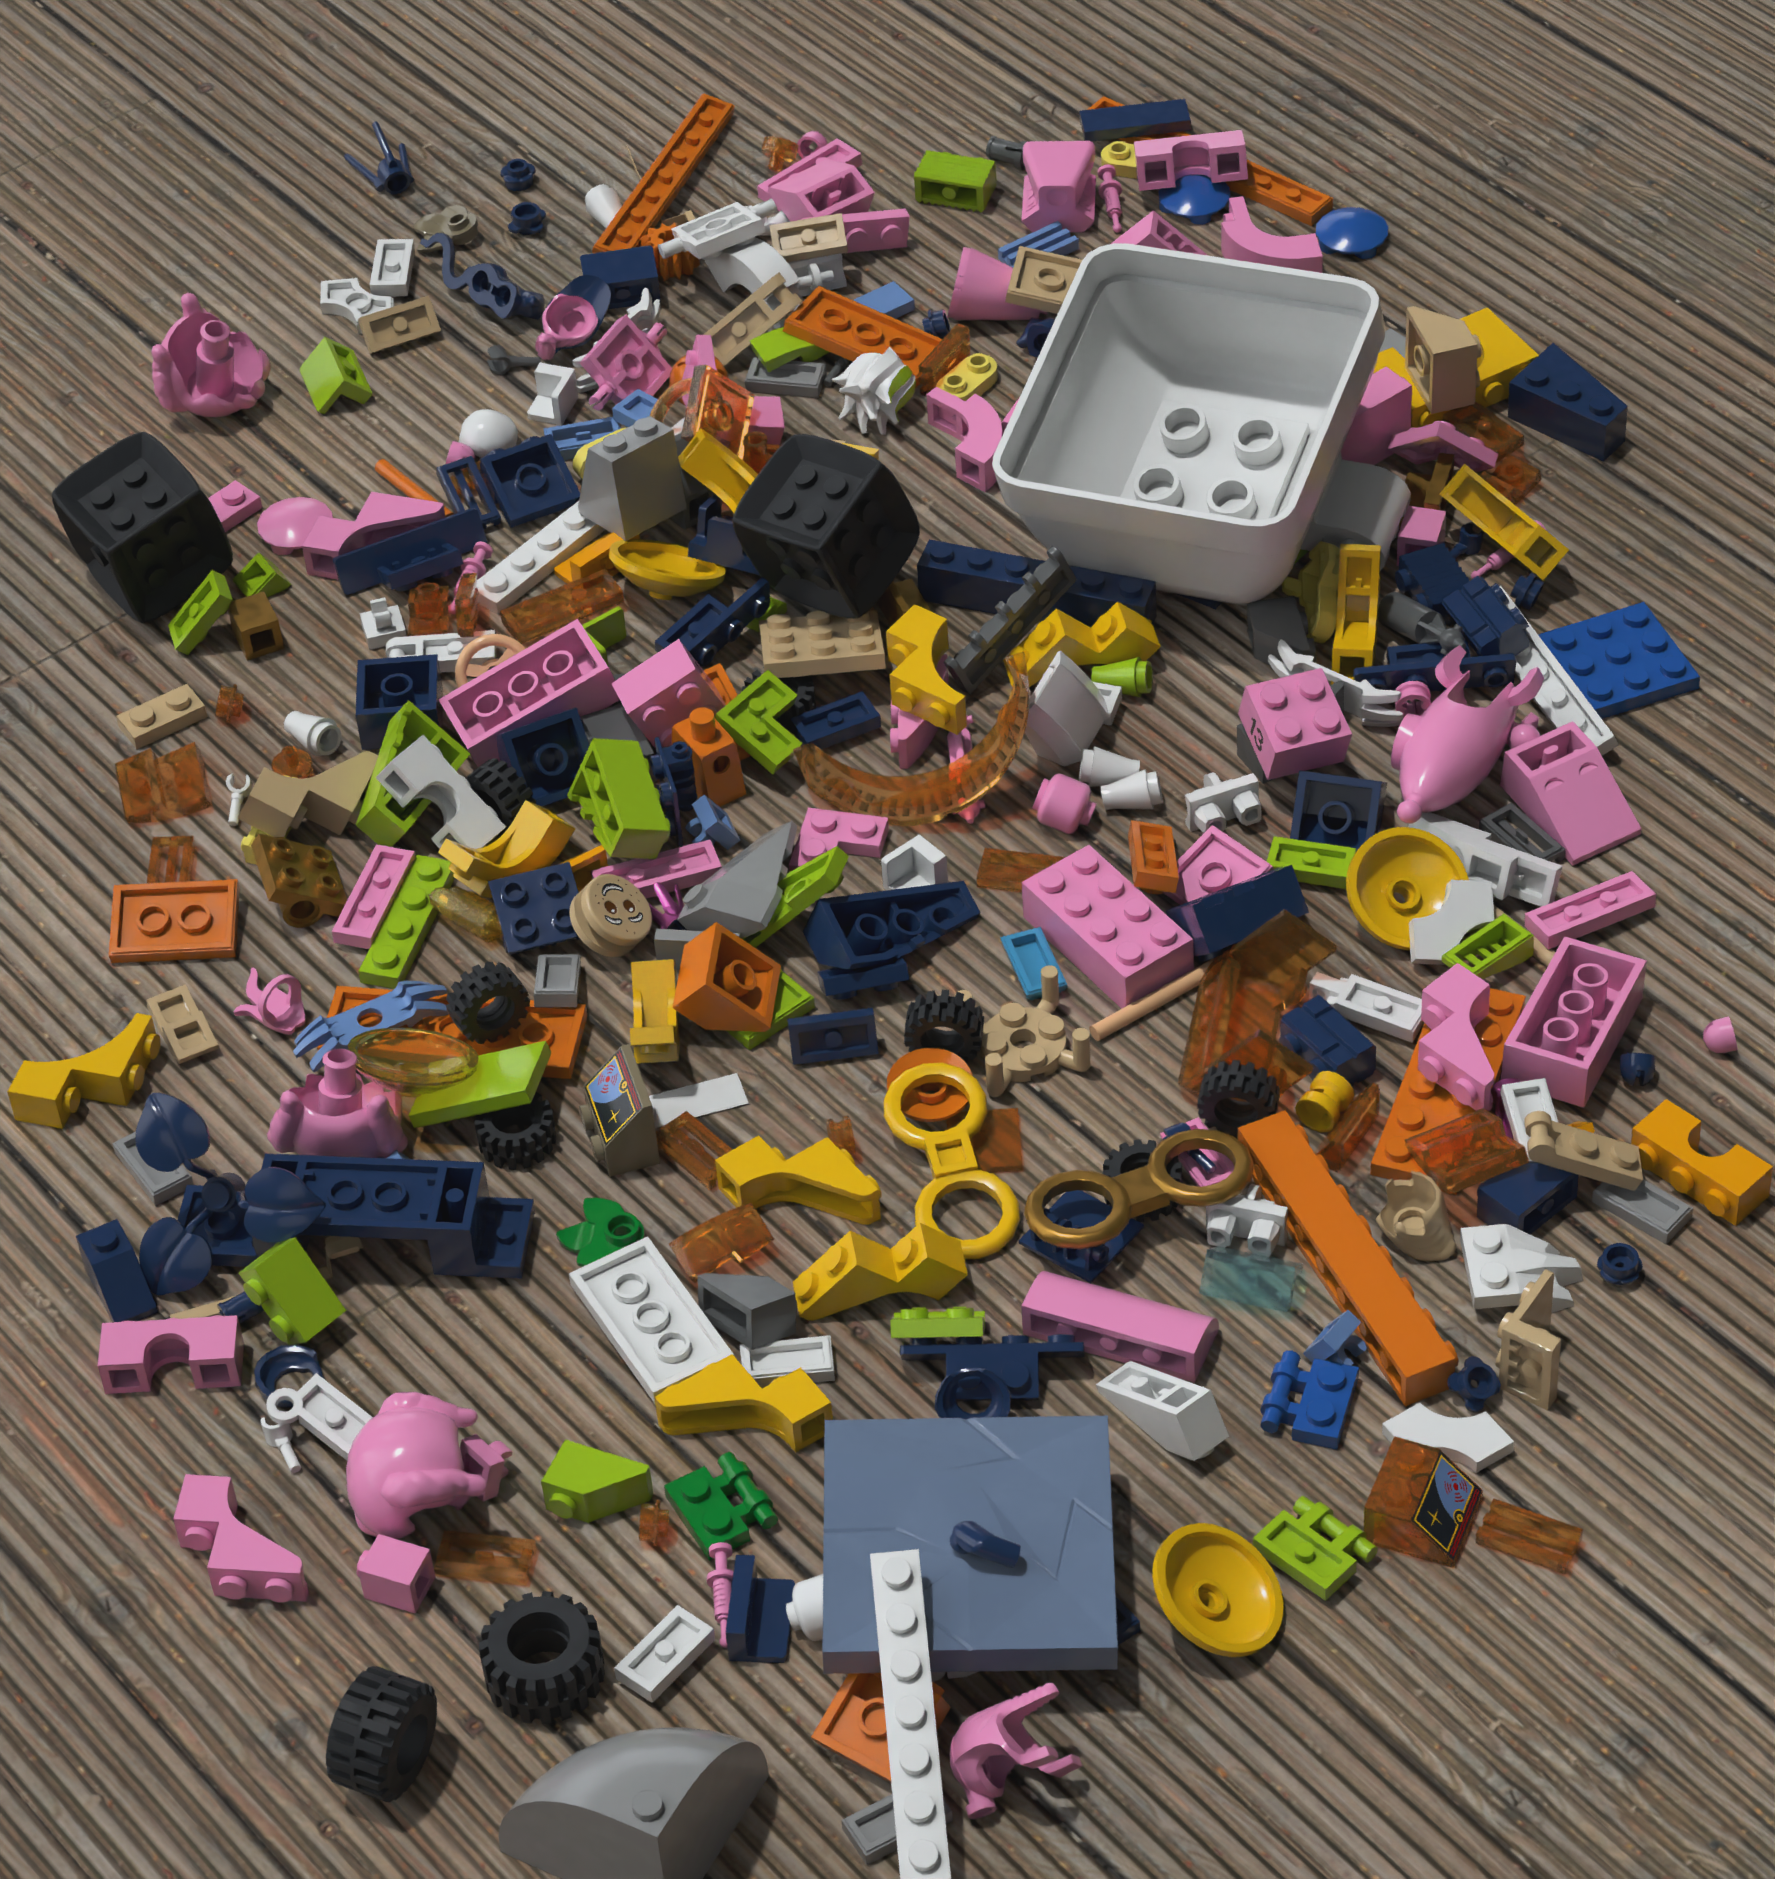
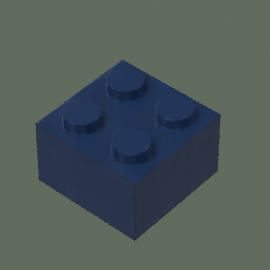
M438 654L357 661L355 715L362 750L381 749L390 719L408 700L443 729V707L438 700L443 697V684Z

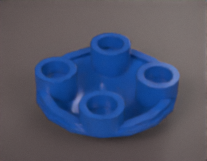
M1205 175L1184 176L1175 181L1176 187L1159 189V209L1163 213H1173L1176 216L1190 218V221L1197 225L1210 222L1211 215L1223 209L1230 198V188L1225 182L1212 183L1211 178Z
M1345 207L1333 210L1322 216L1316 224V236L1323 253L1355 254L1360 259H1370L1376 255L1377 247L1382 245L1388 237V224L1382 216L1374 211L1358 207Z

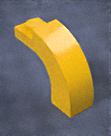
M700 428L678 456L680 467L715 493L733 513H735L741 498L758 475L742 459L702 428Z
M1340 544L1332 671L1350 679H1353V670L1355 668L1374 666L1381 545Z
M525 800L509 828L492 844L474 849L445 839L438 853L451 862L448 869L454 873V878L480 896L492 898L488 881L549 867L562 852L576 828L550 810Z
M668 959L631 962L634 1023L633 1028H630L631 1046L634 1047L636 1063L678 1061L680 1050L679 1012L672 1008L677 986L676 961Z

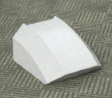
M1062 651L1057 652L1028 700L1023 730L1037 755L1065 767L1081 761L1083 749L1089 748L1104 721L1110 719L1100 691L1090 678Z

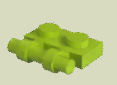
M967 1306L946 1308V1311L928 1312L926 1307L901 1309V1312H894V1318L890 1320L891 1338L984 1336L985 1311H974V1308H967Z
M1301 1496L1293 1507V1511L1301 1517L1297 1519L1287 1511L1282 1510L1253 1537V1546L1265 1559L1326 1601L1356 1573L1357 1560L1351 1556L1356 1554L1368 1563L1377 1554L1378 1547L1368 1541L1366 1533L1353 1524L1347 1526L1335 1518L1333 1510L1322 1502L1315 1504L1307 1497ZM1323 1531L1334 1540L1330 1542L1318 1533Z

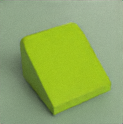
M259 552L233 578V582L246 597L263 591L269 597L292 585L279 568Z

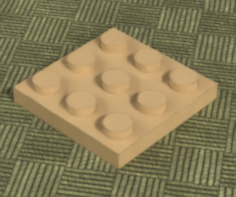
M869 610L860 618L855 619L839 617L823 611H813L805 617L791 618L789 615L776 614L768 617L767 620H759L764 672L769 670L777 678L886 669L877 610Z

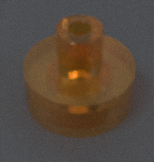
M766 136L764 137L761 153L770 157L768 169L781 172L784 161L794 162L796 160L799 146L784 138Z
M295 746L284 747L272 760V771L280 775L296 777L298 779L314 776L311 756L306 751L297 749Z

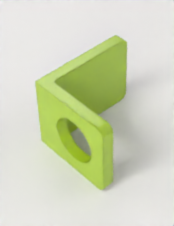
M619 606L582 625L607 666L606 648L625 639L627 635L624 611Z

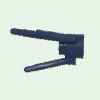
M373 122L372 127L385 156V159L378 165V176L350 154L346 153L344 158L370 180L378 192L385 189L390 194L402 193L414 181L409 168L406 146L403 143L399 144L400 160L394 158L379 123Z

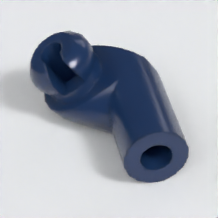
M973 1521L958 1523L954 1526L950 1536V1545L957 1553H971L1010 1568L1015 1566L1020 1555L1021 1546L1019 1544L997 1537Z

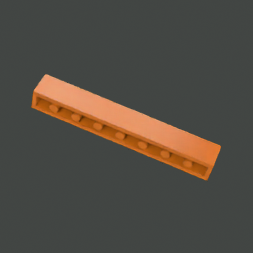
M1286 1110L1239 1127L1238 1141L1248 1148L1254 1163L1253 1181L1256 1185L1261 1186V1192L1266 1200L1274 1201L1275 1205L1288 1207L1286 1225L1288 1233L1341 1312L1344 1313L1349 1310L1361 1321L1354 1331L1366 1344L1367 1351L1403 1405L1406 1407L1449 1390L1448 1377L1455 1373V1367L1459 1364L1455 1348L1450 1341H1443L1436 1331V1324L1430 1311L1426 1308L1421 1309L1415 1300L1410 1282L1406 1277H1399L1393 1268L1388 1250L1383 1245L1378 1246L1375 1242L1366 1218L1363 1215H1357L1351 1207L1346 1189L1342 1184L1336 1185L1330 1176V1171L1324 1157L1321 1154L1316 1155L1310 1147L1308 1136L1302 1125H1295Z

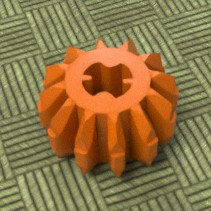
M677 222L671 226L661 223L660 228H649L648 234L641 237L640 247H653L658 277L662 276L664 281L670 277L680 280L681 275H692L693 268L700 266L701 259L696 258L688 251L679 252L666 259L662 258L658 244L674 239L671 229L678 226Z

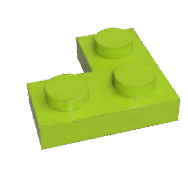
M769 670L765 671L715 715V719L730 734L734 741L772 774L799 752L803 744L776 721L794 705L798 695Z

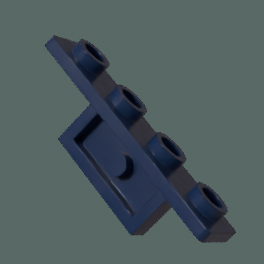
M471 508L334 557L333 563L342 592L346 595L379 583L384 584L391 590L395 589L400 592L416 587L418 585L417 581L431 576V578L436 579L452 574L454 567L464 564L461 554L473 550L477 542L487 543L478 510Z
M762 577L729 607L719 602L710 594H707L655 641V651L660 652L679 639L700 667L708 665L723 646L728 642L735 641L752 620L760 618L766 613L770 606L769 581Z
M1464 640L1466 654L1459 667L1462 674L1470 670V678L1463 689L1486 686L1500 687L1508 685L1510 682L1514 683L1516 669L1515 654L1471 657L1468 641ZM1440 643L1387 647L1386 658L1388 665L1355 668L1353 670V680L1360 683L1366 679L1375 689L1396 690L1402 683L1419 681L1427 685L1430 692L1443 691L1447 688L1437 680L1435 668L1446 655L1440 653L1442 649Z
M1067 1334L1047 1336L1048 1343H1029V1336L1010 1335L1003 1336L1002 1343L983 1344V1337L977 1336L957 1337L956 1344L938 1345L937 1338L922 1337L911 1338L910 1345H901L900 1356L904 1361L946 1360V1376L966 1368L988 1369L1005 1381L1011 1393V1401L1039 1400V1358L1085 1357L1084 1342H1075V1336ZM968 1376L959 1380L956 1402L992 1400L989 1388L982 1382L980 1377Z

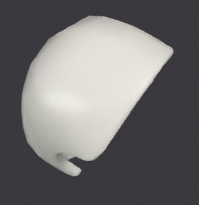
M481 409L471 413L464 420L459 442L470 446L474 454L482 458L492 450L499 448L505 450L516 446L518 430L511 418L495 410Z

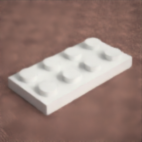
M648 1236L569 1273L570 1285L654 1404V1397L662 1393L667 1387L678 1384L702 1371L707 1365L718 1362L733 1354Z

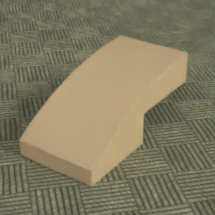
M186 984L146 999L147 1008L178 1064L219 1049L202 1010L198 1011Z

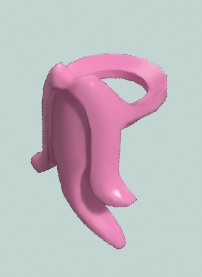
M254 967L251 968L246 985V994L252 1005L244 1004L236 1007L233 1011L234 1015L253 1017L269 1029L292 1035L295 1028L305 1024L299 980L289 974L279 975L272 979L264 990L261 991L258 989V973ZM287 983L289 986L288 995L279 990L278 985Z

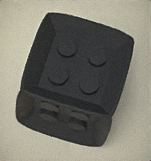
M139 432L110 446L68 475L52 492L54 509L79 557L87 564L95 580L130 617L140 623L152 621L173 610L191 597L212 570L223 574L233 562L230 542L211 502L184 465L158 439L149 433Z
M795 434L776 450L741 498L732 519L736 537L759 575L769 581L771 587L787 598L835 616L853 619L860 618L877 603L910 557L920 535V526L916 513L901 485L885 465L863 451L809 434Z

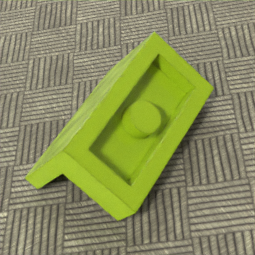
M327 337L321 340L299 369L316 410L322 414L328 411L340 394L361 404H365L373 394L354 350Z

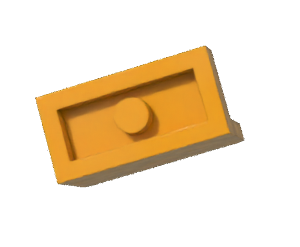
M614 532L605 534L554 567L555 576L582 595H585L620 572L610 560L609 552L614 542L623 539ZM638 534L631 539H640V536Z

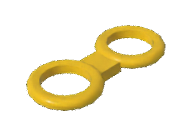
M923 1063L905 1070L890 1084L883 1103L884 1118L893 1135L908 1146L926 1152L933 1180L922 1189L915 1204V1226L922 1223L944 1233L938 1228L932 1217L936 1203L944 1195L957 1189L973 1188L984 1191L997 1201L1002 1210V1217L998 1226L989 1234L977 1239H955L961 1242L965 1260L981 1259L999 1252L1014 1237L1020 1222L1019 1201L1010 1185L995 1174L978 1169L970 1139L981 1130L987 1116V1096L978 1080L963 1068L946 1063ZM935 1082H942L956 1087L964 1093L970 1108L965 1119L953 1128L934 1132L922 1130L908 1122L901 1111V1105L905 1096L915 1087Z

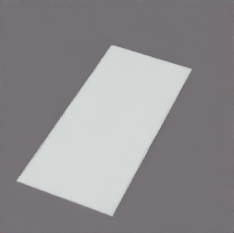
M737 1073L649 1096L653 1108L655 1128L749 1104Z

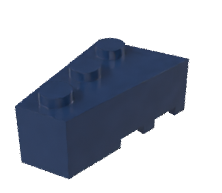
M1552 343L1509 382L1508 418L1603 462L1625 442L1628 406L1556 344Z
M1292 865L1273 869L1166 910L1167 916L1193 938L1194 957L1197 956L1199 963L1222 955V949L1232 944H1236V947L1239 948L1261 940L1259 933L1273 928L1274 933L1293 928L1298 925L1297 917L1309 913Z

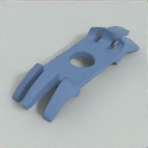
M423 981L398 982L397 987L389 993L329 1018H324L320 1015L294 1040L296 1048L293 1050V1053L298 1058L311 1049L324 1044L309 1062L310 1068L314 1073L324 1066L322 1057L328 1051L334 1049L352 1051V1047L405 1024L411 1028L425 1017L448 1015L445 1004L424 1001L447 994V989L445 986L432 985ZM367 1013H377L383 1017L382 1021L374 1027H363L358 1023L359 1019Z

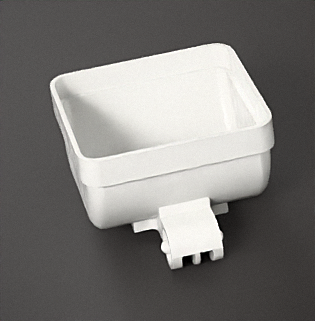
M1113 243L1096 248L1086 255L1077 270L993 455L992 467L1005 504L1020 515L1030 532L1047 550L1051 546L1056 547L1063 554L1068 565L1156 581V590L1225 603L1247 605V603L1261 600L1271 594L1282 584L1292 570L1300 549L1311 551L1320 541L1336 545L1339 548L1341 543L1381 545V570L1388 559L1391 542L1398 534L1399 522L1406 514L1410 504L1411 492L1407 484L1389 470L1371 464L1342 460L1341 449L1372 377L1378 353L1385 339L1386 328L1378 294L1366 282L1346 276L1134 244Z

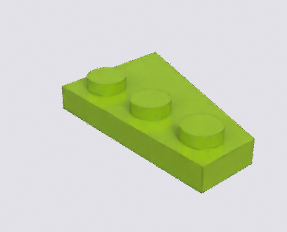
M836 846L787 873L786 877L781 881L778 880L777 885L783 890V893L768 926L759 932L743 938V940L756 948L824 894L833 892L844 878L842 871L849 856Z

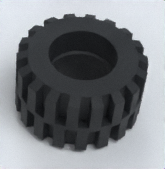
M543 1591L540 1597H533L532 1592L523 1594V1600L515 1602L511 1599L504 1603L503 1612L495 1610L489 1617L490 1625H484L480 1633L482 1641L479 1642V1653L487 1692L490 1693L491 1701L497 1708L503 1706L504 1714L510 1718H514L519 1714L521 1722L532 1724L534 1719H541L542 1725L552 1724V1718L561 1717L562 1721L572 1717L571 1711L574 1709L582 1712L589 1706L588 1697L596 1698L600 1692L599 1682H604L605 1664L597 1622L593 1615H588V1609L581 1602L573 1605L572 1597L562 1594L559 1598H554L553 1592ZM540 1652H556L561 1654L546 1663L531 1664L523 1662L528 1657Z
M371 1666L366 1671L363 1670L345 1692L331 1723L326 1748L327 1774L331 1781L337 1785L385 1802L396 1801L400 1798L421 1771L433 1741L437 1720V1697L433 1687L427 1683L378 1666Z

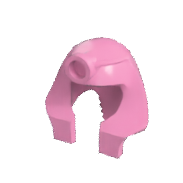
M1046 1683L1044 1686L1032 1689L1028 1693H1022L1020 1696H1015L1013 1699L1005 1700L973 1714L960 1725L957 1733L953 1736L950 1746V1765L954 1777L965 1789L969 1804L966 1806L968 1818H981L997 1810L994 1798L1003 1795L1006 1777L1015 1765L1021 1764L1032 1769L1038 1768L1047 1774L1059 1778L1082 1767L1080 1758L1073 1754L1056 1760L1059 1757L1055 1748L1046 1745L1042 1747L1022 1724L1025 1716L1030 1715L1031 1712L1036 1711L1037 1708L1042 1707L1059 1695V1691L1053 1683Z

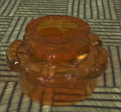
M236 684L233 687L221 685L215 717L225 718L227 720L226 723L231 722L232 716L240 717L244 694L237 693L238 686Z
M656 1500L655 1504L641 1503L639 1541L653 1542L655 1547L658 1545V1537L668 1538L669 1510L660 1509V1500Z

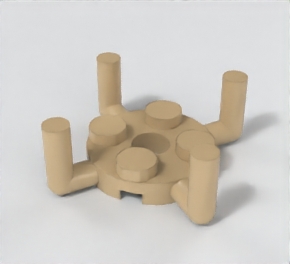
M1048 965L1041 969L1042 999L1036 1008L1023 1007L1019 1003H1008L1001 1007L998 1014L993 1016L987 1023H984L981 1055L985 1059L987 1092L992 1097L1001 1096L1010 1081H1031V1076L1043 1072L1044 1077L1054 1073L1060 1066L1079 1072H1085L1091 1066L1089 1031L1085 1028L1075 1029L1072 1033L1073 1051L1067 1050L1064 1022L1060 1017L1052 1015L1059 1004L1058 969L1054 966ZM958 991L964 994L963 1001L968 1000L970 997L972 998V994L969 991ZM1019 1041H1029L1033 1043L1023 1048H1018L1014 1046V1044Z

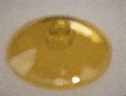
M375 1029L356 1035L348 1044V1050L357 1055L356 1070L379 1086L399 1092L401 1096L418 1097L422 1094L437 1093L459 1085L470 1078L478 1067V1054L470 1045L455 1037L424 1029Z

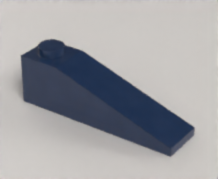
M957 881L818 899L803 933L819 964L850 970L886 965L977 919L981 912L965 882Z

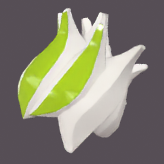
M891 347L883 354H861L848 366L844 373L832 379L833 382L844 385V387L839 389V392L845 394L844 408L838 417L839 420H843L850 414L856 413L862 434L867 433V421L870 418L871 421L877 422L880 434L885 435L888 418L895 425L899 422L897 412L913 397L916 389V377L912 374L908 365L903 364Z

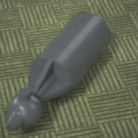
M1399 592L1389 593L1381 600L1378 609V619L1384 626L1419 644L1440 643L1442 647L1440 653L1447 655L1459 645L1463 649L1466 648L1461 633L1463 627L1456 624L1454 628L1447 629L1440 613Z

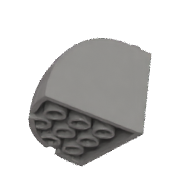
M694 1728L639 1730L597 1742L553 1766L519 1797L500 1824V1851L561 1879H703L769 1777L765 1755L760 1747L753 1742L729 1734Z

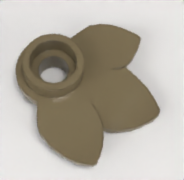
M458 205L446 207L441 214L432 213L420 218L413 226L416 232L425 235L424 238L426 240L436 233H444L452 239L455 245L466 244L472 241L478 234V220L476 216L468 213L467 208ZM436 243L431 248H425L422 244H419L417 247L418 253L443 249L440 243Z

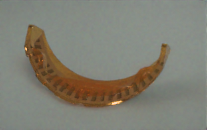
M1021 652L1005 658L1014 680L1009 699L1000 709L997 722L990 732L961 758L944 767L922 774L883 776L849 767L823 752L814 743H809L793 749L808 787L821 799H826L845 812L888 817L889 825L902 827L936 822L944 819L949 813H959L973 805L1002 778L1016 756L1022 742L1030 706V689L1025 653Z

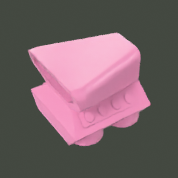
M1029 141L1023 145V162L1027 175L1024 176L1022 222L1032 233L1056 221L1062 224V230L1067 228L1070 232H1085L1087 228L1093 225L1096 176L1090 174L1095 161V145L1093 142Z

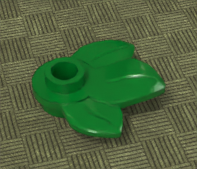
M585 1198L583 1208L586 1221L556 1232L557 1239L566 1250L578 1253L577 1265L582 1267L645 1238L644 1227L633 1214L624 1212L619 1203L603 1198Z

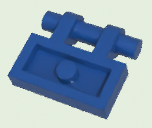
M1290 1350L1283 1352L1281 1361L1274 1365L1270 1378L1273 1383L1271 1393L1264 1397L1260 1409L1263 1415L1260 1424L1261 1428L1266 1432L1275 1433L1278 1431L1280 1423L1293 1425V1441L1338 1449L1359 1380V1367L1314 1358L1311 1370L1307 1372L1298 1368L1301 1359L1298 1353ZM1290 1391L1303 1393L1300 1404L1288 1400Z

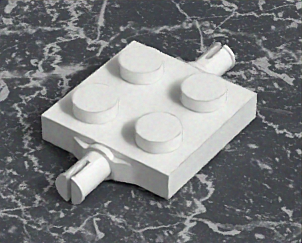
M772 198L755 206H743L735 202L672 228L674 239L658 244L659 252L663 259L682 251H688L698 259L709 260L716 258L722 254L723 249L733 245L744 246L755 241V236L765 233L762 218L774 213L776 214L778 212L776 204Z

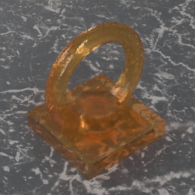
M706 364L694 366L692 378L680 380L666 389L653 406L650 416L663 423L672 405L682 396L689 394L681 438L690 442L700 428H702L743 460L755 394Z

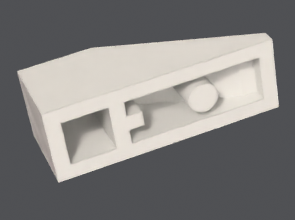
M1133 1361L1127 1362L1096 1384L1098 1392L1163 1448L1192 1461L1204 1458L1213 1452L1216 1445L1229 1437L1210 1389Z

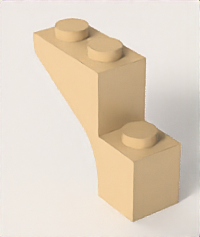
M364 751L314 777L304 779L283 776L264 767L238 819L273 837L284 838L289 826L297 830L303 817L341 835L348 821L353 824L357 822L363 804L360 797L362 793L366 794L378 755L370 751Z

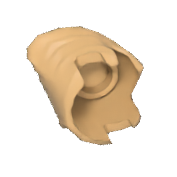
M1411 1171L1412 1178L1410 1180H1393V1178L1388 1180L1385 1185L1387 1204L1376 1218V1223L1383 1233L1399 1250L1413 1259L1432 1262L1446 1260L1453 1255L1457 1246L1451 1232L1452 1229L1444 1195L1433 1178L1420 1172Z

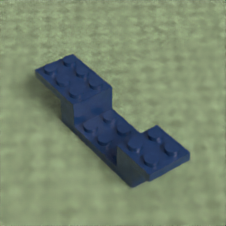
M265 1154L261 1170L268 1167H279L292 1172L326 1203L325 1209L316 1221L306 1230L294 1236L305 1252H307L310 1235L427 1240L434 1275L522 1279L535 1215L534 1199L490 1197L484 1162ZM186 1185L178 1216V1221L185 1228L206 1208L201 1195L202 1185ZM239 1205L224 1212H215L193 1232L204 1237L209 1243L212 1250V1265L246 1267L276 1243L257 1240L247 1232L244 1226L247 1209L240 1208Z

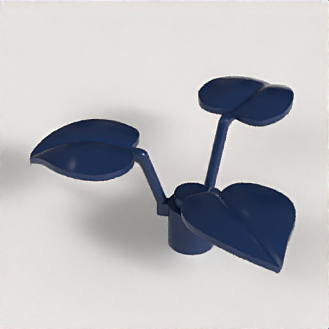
M154 1092L148 1096L136 1128L135 1136L136 1147L142 1160L148 1166L161 1172L174 1171L183 1163L187 1170L207 1179L201 1193L206 1208L186 1228L177 1219L165 1217L152 1224L143 1236L139 1252L140 1267L149 1289L154 1294L161 1296L186 1291L199 1285L208 1276L213 1263L211 1247L204 1237L193 1232L215 1212H224L238 1205L240 1208L247 1209L244 1218V1226L247 1232L257 1240L276 1243L288 1240L306 1230L325 1209L326 1203L314 1194L298 1176L286 1169L279 1167L262 1169L255 1173L245 1185L243 1179L235 1173L217 1175L214 1169L208 1170L194 1164L191 1159L204 1155L210 1147V1134L203 1118L187 1103L172 1095Z

